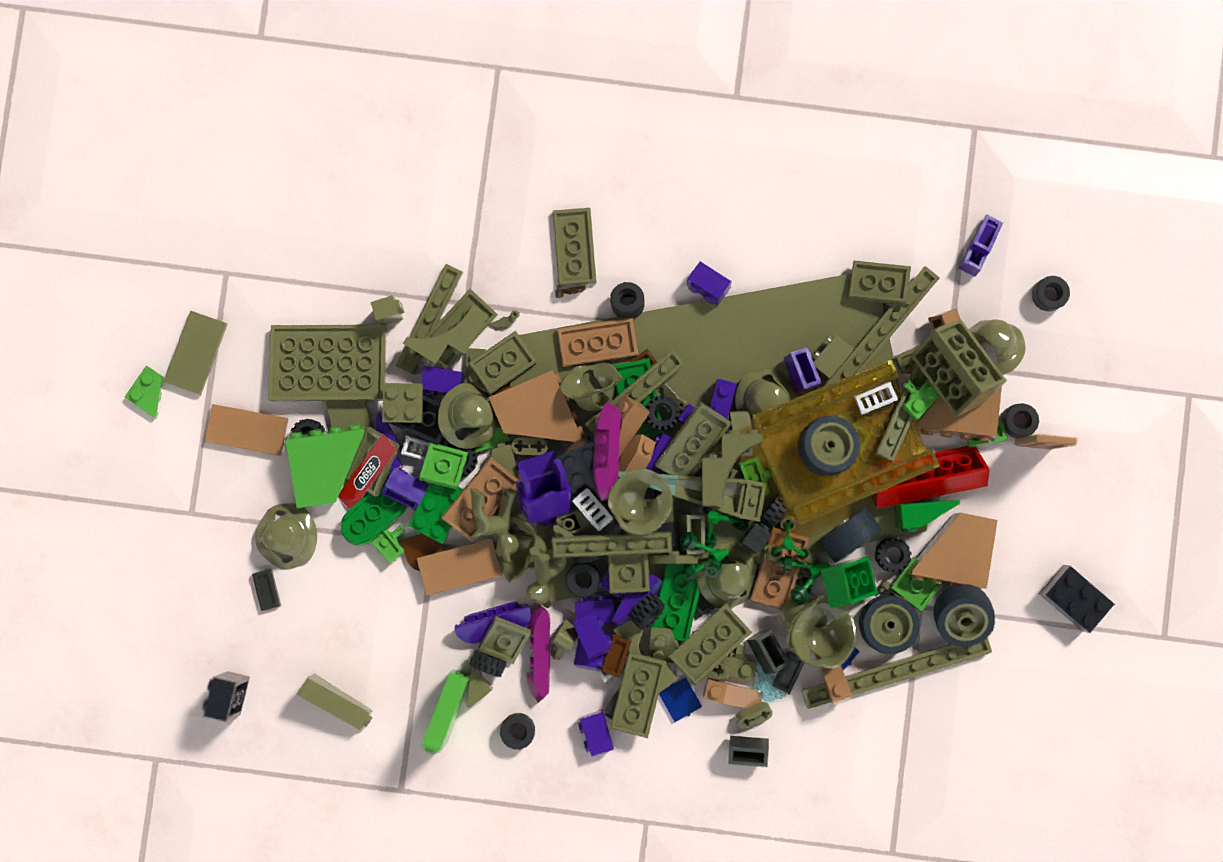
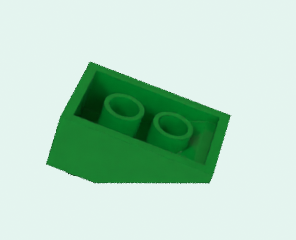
M960 500L894 505L896 528H901L902 532L917 531V527L925 526L958 506Z

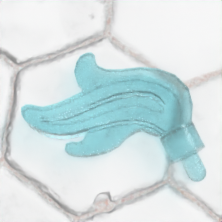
M760 668L756 669L759 682H755L753 688L759 690L765 701L772 702L775 699H782V697L787 695L781 691H774L771 675L764 674Z

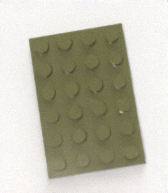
M386 324L271 325L268 400L270 402L383 401V383H385Z

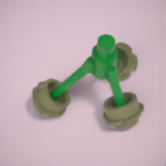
M785 513L779 520L780 527L786 531V538L782 541L781 546L776 544L765 546L764 557L771 563H776L781 558L783 549H792L797 552V560L803 563L804 566H807L814 561L815 552L812 548L802 547L799 549L794 546V542L790 538V531L795 529L798 519L792 513Z

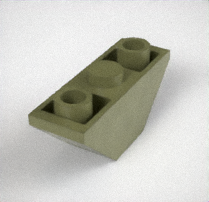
M609 498L599 501L615 517L609 507ZM595 503L587 506L585 509L588 511ZM597 508L590 515L594 517L600 511V509ZM580 509L556 519L558 525L571 534L592 526V523ZM605 514L599 517L596 522L599 523L606 517Z

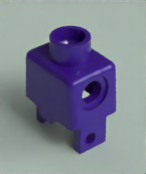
M559 459L553 460L554 470L529 478L524 469L518 471L519 481L515 483L518 500L530 524L537 523L540 526H550L555 523L558 516L567 514L570 511L571 487L566 480V470Z

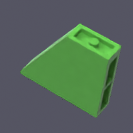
M360 424L349 425L347 429L332 427L329 428V431L325 432L317 429L311 430L309 434L304 435L301 432H295L286 438L297 508L336 503L365 433V426L360 427Z
M456 669L449 673L421 744L422 747H425L424 750L432 754L440 753L449 741L470 682V674Z

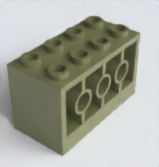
M961 319L935 329L911 354V357L955 417L981 406L1007 382L1006 378Z

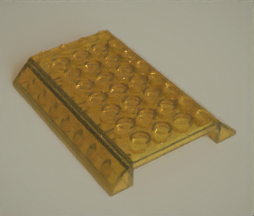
M893 360L752 416L754 430H758V434L763 435V443L759 444L787 510L799 525L940 466L933 449L926 450L913 420L893 463H889L874 455L901 396L895 381L900 376ZM891 382L898 400L861 415L854 397ZM882 389L886 400H888L889 396L886 389ZM875 392L879 403H881L882 399L879 392ZM868 395L872 406L876 405L872 395ZM861 398L864 408H869L865 398ZM833 415L842 417L854 426L859 435L860 451L857 460L849 469L834 476H820L812 473L802 464L797 450L802 430L810 422L822 416Z

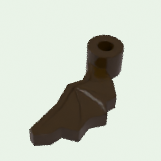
M556 285L555 297L562 298L564 294L582 292L586 289V286L561 289L560 285Z

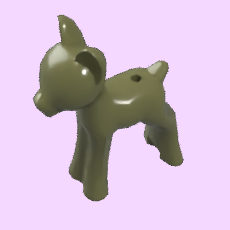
M502 486L497 516L488 517L483 510L485 494L479 492L476 488H470L472 514L476 518V531L473 536L498 534L496 555L503 557L505 562L510 564V555L516 553L519 548V541L522 539L521 533L518 531L508 533L511 510L517 491L513 490L510 486Z
M558 525L553 526L555 537L574 536ZM533 547L530 549V554L534 560L537 580L527 587L526 596L531 601L549 608L552 602L547 583L564 570L567 557L553 558L552 547L547 554H543L537 547Z

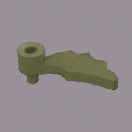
M513 310L510 316L502 317L490 324L497 328H506L511 325L513 318L516 319L520 316V312Z
M666 383L663 384V393L676 401L679 409L687 407L688 403L686 400L677 397L676 392L671 390Z
M887 580L882 582L880 592L883 593L886 589L893 596L901 597L909 602V600L890 588L891 584Z

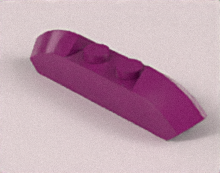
M608 402L603 406L595 427L593 480L596 492L601 500L609 497L611 489L618 480L621 412L618 407Z
M538 604L534 609L527 625V629H530L531 634H534V637H530V649H534V657H530V669H534V671L526 672V678L530 692L538 703L550 691V613L541 604Z

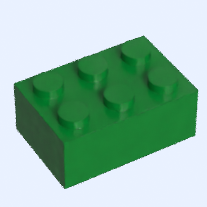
M430 483L408 526L445 544L453 527L445 522L441 516L462 492L463 488L458 486L456 490Z
M869 556L847 560L821 569L822 581L826 588V599L829 602L830 608L851 605L878 594Z

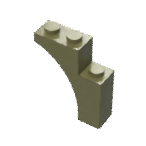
M472 305L464 318L449 331L432 338L417 339L406 337L403 342L406 345L404 349L413 355L415 352L421 354V360L429 365L432 362L437 363L447 345L451 346L449 350L455 354H465L489 315Z
M728 430L727 434H722V458H719V454H707V458H702L703 506H724L725 484L731 468L747 450L763 443V435L758 434V430H747V434H739L738 430Z

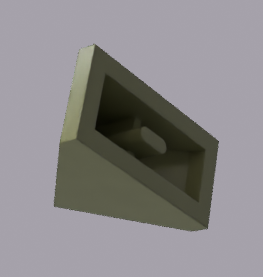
M474 667L471 668L467 707H472L493 690L492 685L481 671Z

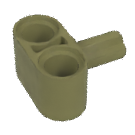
M566 619L553 641L555 647L551 652V656L554 660H560L565 651L570 652L578 638L574 624Z

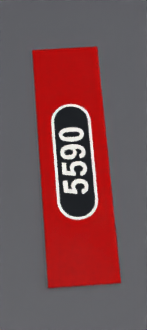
M384 434L380 436L339 493L338 497L349 509L362 499L397 451V448Z

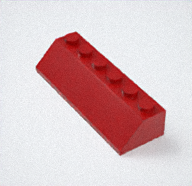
M968 446L894 460L893 463L884 462L865 466L870 496L877 509L988 486L990 471L977 447L969 448Z

